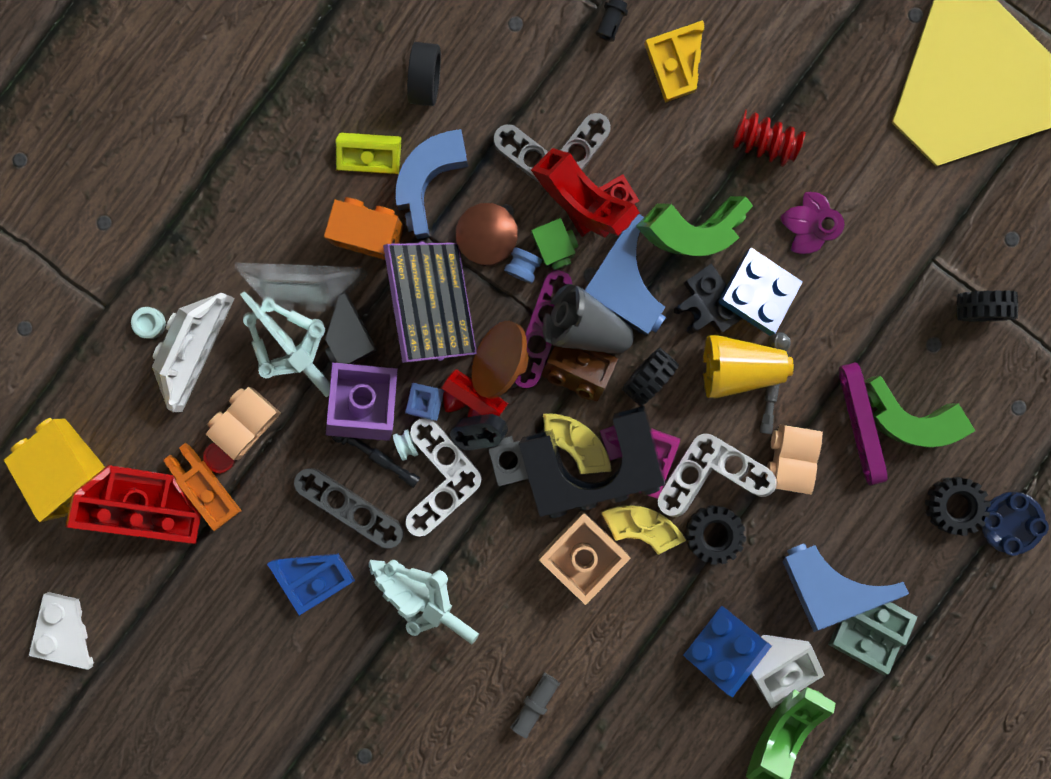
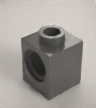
M512 436L503 438L499 445L489 448L498 486L529 479L519 447L520 440L514 442ZM505 451H512L517 455L518 463L511 469L504 468L500 464V455Z

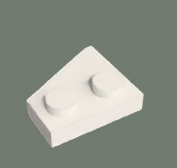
M51 592L43 594L29 656L87 670L93 667V658L89 657L85 641L88 636L86 627L81 621L82 610L79 599Z

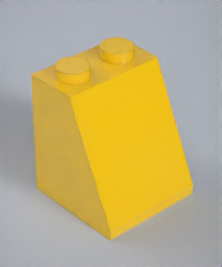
M48 418L35 428L36 434L30 439L25 438L17 442L10 449L12 453L4 459L39 522L65 517L69 511L72 493L105 468L66 419Z

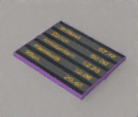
M421 241L419 243L383 245L402 362L431 359L441 361L449 357L477 354L458 244L425 243Z

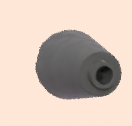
M566 284L553 296L550 304L555 306L551 315L546 313L543 320L542 331L546 342L551 343L555 347L622 354L631 347L634 340L632 327L580 286Z

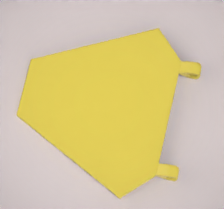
M933 0L892 124L935 167L1050 129L1051 53L997 0Z

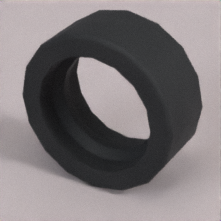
M414 42L412 45L407 78V97L410 104L435 106L441 69V49L438 44Z

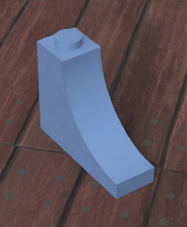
M638 214L630 226L621 233L585 291L627 322L632 328L646 336L650 330L656 333L666 317L661 314L665 306L651 295L639 274L636 247L640 230L636 225L644 217Z
M805 544L787 550L789 556L785 557L782 561L813 632L909 594L904 582L888 586H870L857 583L842 576L824 560L816 545L809 548Z

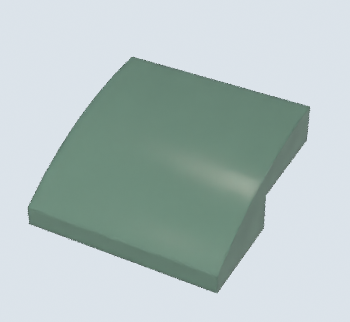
M889 602L839 622L828 645L882 675H889L900 646H905L908 642L917 616Z

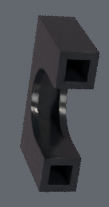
M645 405L614 413L613 423L622 452V462L618 470L611 477L600 482L581 481L573 477L566 470L559 454L553 429L522 437L519 447L540 517L549 515V518H557L567 514L569 509L579 507L581 511L597 507L598 502L610 499L611 503H617L628 499L629 494L641 492L642 495H649L658 492L661 486H665V477Z

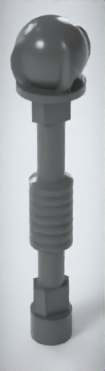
M777 332L769 339V347L786 351L791 345L790 338L783 332ZM780 384L766 387L765 414H763L760 433L772 434L774 403L778 399Z

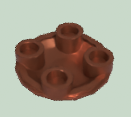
M479 203L468 208L460 217L456 226V242L461 253L470 261L480 265L494 266L505 260L512 253L518 240V229L513 216L504 207L494 203Z

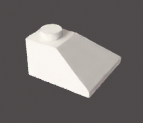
M770 635L761 636L772 647L750 675L771 709L780 704L794 689L799 692L825 676L816 654L808 641Z

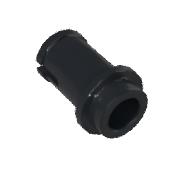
M609 0V2H605L604 8L606 10L595 33L601 39L610 42L615 41L622 18L628 14V10H626L627 3L623 0Z

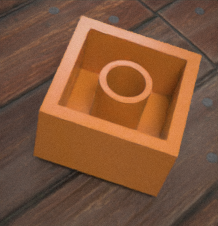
M345 197L344 202L334 199L324 238L334 246L386 260L383 245L400 244L404 225L398 216L394 215L395 211L381 206H376L375 210H371L363 206L364 202Z

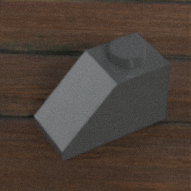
M345 293L338 296L325 339L329 347L325 351L333 363L355 364L376 353L378 350L350 297Z

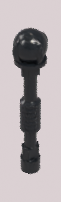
M331 436L335 442H342V445L349 443L369 455V459L379 466H382L385 470L390 469L399 475V478L412 488L415 487L420 479L419 476L405 468L402 469L393 463V459L377 448H371L359 440V438Z

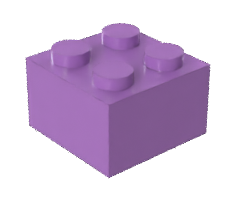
M332 362L326 435L390 441L394 421L397 369Z

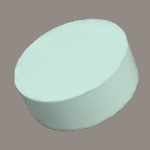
M151 307L138 309L131 319V327L134 333L146 339H154L160 336L166 326L164 315L159 310Z

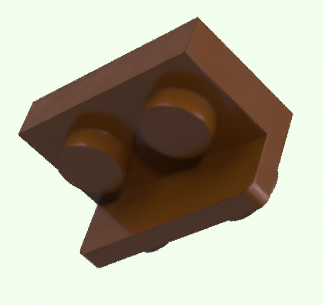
M554 346L541 375L556 386H564L575 391L581 398L598 401L607 386L618 358L604 352Z

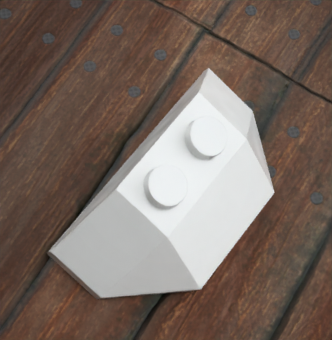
M219 293L178 309L177 314L173 313L166 325L168 333L164 342H160L153 353L155 361L152 366L168 410L183 412L235 298Z

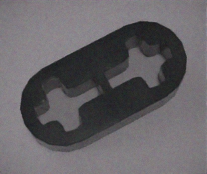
M494 414L467 417L457 422L450 432V437L453 443L463 450L495 447L500 444L507 434L508 427L501 417Z

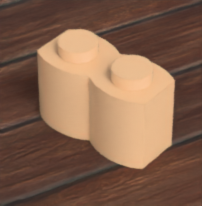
M248 387L245 390L243 388L237 390L229 400L231 406L224 414L218 412L207 425L210 429L205 435L233 460L241 459L281 414L279 410L252 387Z
M781 424L778 431H773L771 449H775L773 462L769 461L767 468L773 472L777 479L775 489L812 495L816 480L817 462L822 445L821 431Z

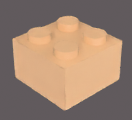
M580 511L538 555L539 561L585 605L631 559L584 511Z

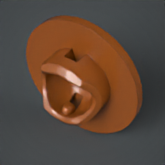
M512 321L500 322L484 336L473 360V387L483 397L497 398L514 384L518 376L526 372L529 359L525 332L519 324Z

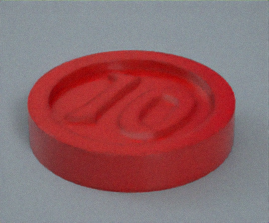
M211 443L203 454V461L215 473H223L230 470L236 461L215 443Z

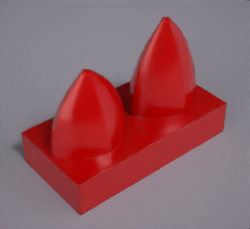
M457 369L447 378L441 388L444 390L443 405L446 412H454L467 405L470 407L468 417L494 414L500 417L508 405L500 397L490 399L479 395L473 387L472 379Z

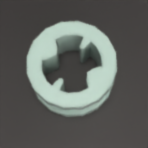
M408 429L404 430L403 435H398L397 433L393 435L395 446L402 461L407 460L408 455H418L416 445Z

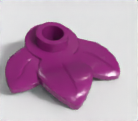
M805 192L803 206L790 208L780 217L784 226L797 234L791 247V251L797 254L817 252L825 241L837 239L842 234L845 226L843 216L838 211L830 208L825 196L816 192ZM826 219L834 221V227L830 230L822 227V223Z

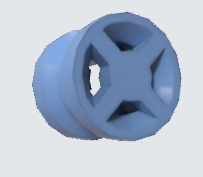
M514 247L512 251L513 259L510 264L506 265L504 271L515 278L532 284L535 279L533 273L537 267H540L543 260L532 253Z

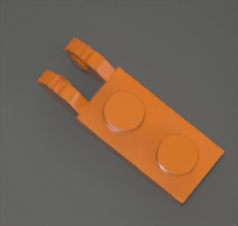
M184 443L179 448L182 455L192 466L189 471L185 473L179 461L172 455L167 456L164 462L177 479L176 483L212 530L216 531L242 510L206 463L200 460L194 449L187 443Z

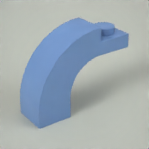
M461 129L440 133L422 142L410 153L399 172L396 184V205L399 210L410 209L411 212L405 213L408 231H414L417 239L430 237L424 207V195L429 183L442 172L468 167Z

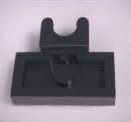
M712 263L684 282L692 296L674 308V313L677 315L684 311H689L693 314L694 322L687 327L689 334L695 333L708 323H711L717 333L721 334L743 319L718 303L727 285Z

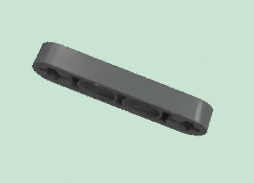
M307 468L296 475L294 486L300 495L383 548H393L402 541L404 529L396 519L320 470ZM313 474L316 477L314 479L315 484L321 488L325 486V482L330 485L322 493L321 500L316 497L320 493L319 490L313 487L308 490L304 488L306 483L302 480L303 476L310 477ZM337 490L344 495L345 502L341 508H333L329 505L328 495L331 491ZM358 508H366L370 511L371 521L369 524L360 525L355 521L354 513ZM378 516L383 519L379 523L380 526L386 529L390 526L396 528L394 534L397 536L396 540L391 538L385 541L383 539L384 532L378 528L375 529L374 534L369 531L375 525Z

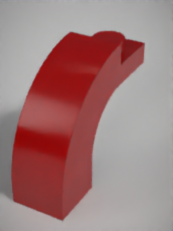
M552 148L531 169L544 189L567 213L586 228L602 237H606L609 233L619 236L640 213L634 203L613 197L597 187L581 170L571 153Z

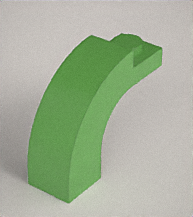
M730 196L706 222L695 227L689 224L672 204H656L636 227L652 244L664 251L681 255L706 256L728 248L740 238L732 228L739 226L746 219L745 214L753 205L746 196Z
M872 376L864 381L870 406L878 409L872 413L876 428L897 442L913 446L939 447L957 442L975 431L959 403L946 404L933 413L918 418L910 415L900 407L881 376Z
M806 687L801 692L795 689L790 692L778 706L761 734L753 752L746 777L748 779H790L796 756L804 740L817 725L834 713L836 703L826 698L819 691L812 690L809 687Z

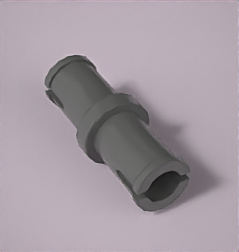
M544 672L532 694L525 697L523 701L525 705L510 728L518 735L527 739L540 715H545L547 712L546 706L561 683Z

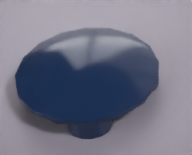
M1006 492L993 498L990 502L991 507H986L985 511L990 512L989 518L984 517L982 519L986 523L982 527V532L987 542L996 550L1011 556H1016L1033 549L1049 530V524L1045 520V514L1040 504L1031 496L1020 492Z

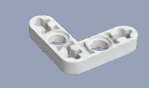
M426 418L419 419L412 425L410 431L411 438L447 479L407 515L406 527L408 531L419 537L430 533L479 488L482 480L481 473L476 466L453 443L440 426L433 420ZM419 425L424 427L431 425L433 428L430 432L431 436L435 440L442 436L445 440L436 445L432 453L427 449L432 443L427 438L422 440L418 438L420 433ZM450 447L455 452L453 463L444 465L439 462L437 454L440 448ZM462 471L466 474L472 471L475 474L473 478L475 485L470 487L467 484L460 489L459 492L463 493L464 496L459 499L456 491L447 484L452 481L453 485L456 486L462 480L460 475ZM445 491L451 494L453 503L450 508L440 509L437 507L435 497L439 492ZM429 502L432 510L441 517L436 520L433 514L425 522L428 528L418 527L416 529L413 526L416 521L413 516L415 514L420 517L429 510L424 507V504Z
M701 434L693 440L658 498V506L668 516L679 517L683 515L712 469L759 497L771 495L777 486V479L767 467L711 434ZM712 441L711 447L715 451L712 455L709 453L704 455L701 461L707 465L703 469L697 462L690 459L693 455L699 459L703 452L699 448L702 443L707 445ZM730 457H739L743 462L740 472L736 474L728 473L725 469L726 461ZM750 465L755 466L751 469V472L756 476L768 475L766 480L770 484L767 488L762 486L759 490L755 489L757 484L749 477H746L745 482L740 481L748 473ZM688 467L696 468L699 473L697 481L693 484H686L682 480V472ZM677 482L682 488L690 492L688 495L681 492L677 499L681 503L678 509L672 507L669 511V503L666 502L668 496L674 498L679 490L673 487Z

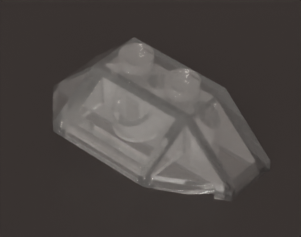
M235 262V270L262 299L270 297L276 304L288 311H294V306H306V311L325 312L326 307L336 306L338 296L343 293L348 295L367 277V270L363 267Z

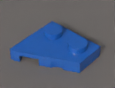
M339 553L275 559L267 563L299 616L355 581Z

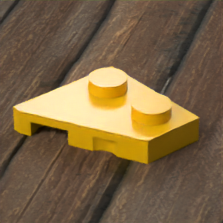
M703 20L647 39L644 43L665 103L695 93L697 90L701 39L704 31Z

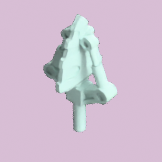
M246 292L241 293L242 298L253 310L252 313L248 312L244 315L243 323L249 327L253 338L251 343L259 363L258 371L260 376L271 378L275 375L300 373L303 371L323 395L328 397L330 382L313 364L321 337L325 333L323 322L319 319L311 320L293 310L288 311L276 304L270 297L264 298L260 306ZM266 311H275L287 317L288 321L308 330L302 342L295 347L291 337L278 326ZM257 319L264 324L270 334L277 340L286 352V356L269 360L263 339L259 338L255 326Z
M391 560L387 564H384L385 561H369L371 575L374 574L376 578V586L383 591V597L387 602L390 601L398 610V613L408 622L406 630L410 635L417 636L420 632L434 627L437 628L443 623L471 645L476 641L479 633L450 613L452 605L449 602L446 585L448 577L443 571L437 570L431 574L415 568L406 569L396 560Z

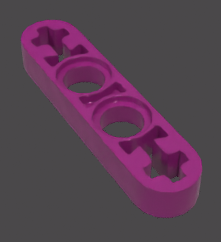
M557 270L551 272L543 283L525 334L528 356L542 359L539 366L535 362L533 363L531 372L536 374L534 380L528 379L526 383L521 382V376L517 377L515 383L522 388H530L538 383L552 344L546 342L545 350L536 354L529 350L528 341L532 336L536 335L544 338L542 331L543 322L540 321L538 313L544 306H551L552 308L555 306L550 304V300H543L545 294L551 298L553 286L549 285V282L551 280L556 281L558 277L563 278L564 285L572 284L570 276L564 271Z
M856 362L842 365L839 367V377L864 477L870 486L887 482V470L861 368Z

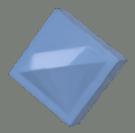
M412 383L405 413L437 421L444 390Z

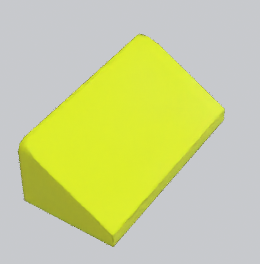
M355 133L338 134L336 138V170L399 174L401 137Z

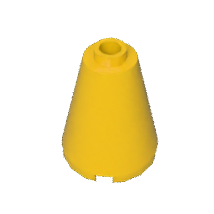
M709 335L706 337L703 363H706V373H703V380L707 398L716 399L785 383L788 376L793 375V358L788 357L785 350L719 335Z

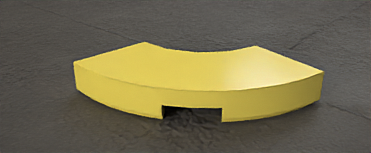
M543 414L544 432L553 429L557 447L569 452L577 463L579 474L611 472L609 457L603 444L588 427L567 416Z
M622 505L601 511L615 541L625 538L640 539L651 545L658 555L686 541L681 531L668 518L652 509L635 505Z

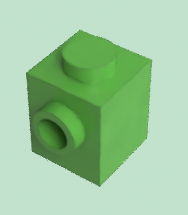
M561 218L531 230L532 238L543 260L545 269L553 267L554 271L572 264L570 259L575 257L574 249L578 247V243L573 231H566Z

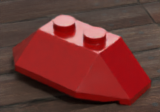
M107 465L72 493L65 527L196 544L201 514L176 483L177 479L173 475Z

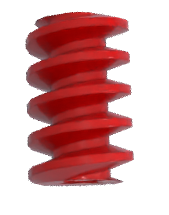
M745 109L734 135L733 148L737 149L744 142L745 153L747 154L755 146L757 147V158H760L768 151L770 163L777 156H781V167H784L789 160L794 162L802 147L806 132L802 130L794 137V127L789 126L782 133V122L778 121L770 128L771 119L769 117H765L758 123L759 114L754 112L746 119L747 110Z

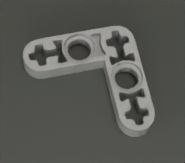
M593 113L587 116L561 149V151L568 152L575 145L584 148L586 157L582 161L577 162L581 170L586 167L609 136L611 125L607 117L600 113ZM600 122L603 134L596 133L592 137L590 143L595 146L591 148L587 141L578 137L581 134L586 139L591 130L589 124L596 125ZM507 124L500 126L494 134L496 150L541 185L531 171L532 168L524 163V156L530 151H536L543 158L548 151L517 127ZM511 133L514 134V143L520 148L523 142L527 144L521 149L518 158L514 156L517 153L516 148L510 144L506 145V147L502 146L501 136L503 134L505 136H509Z

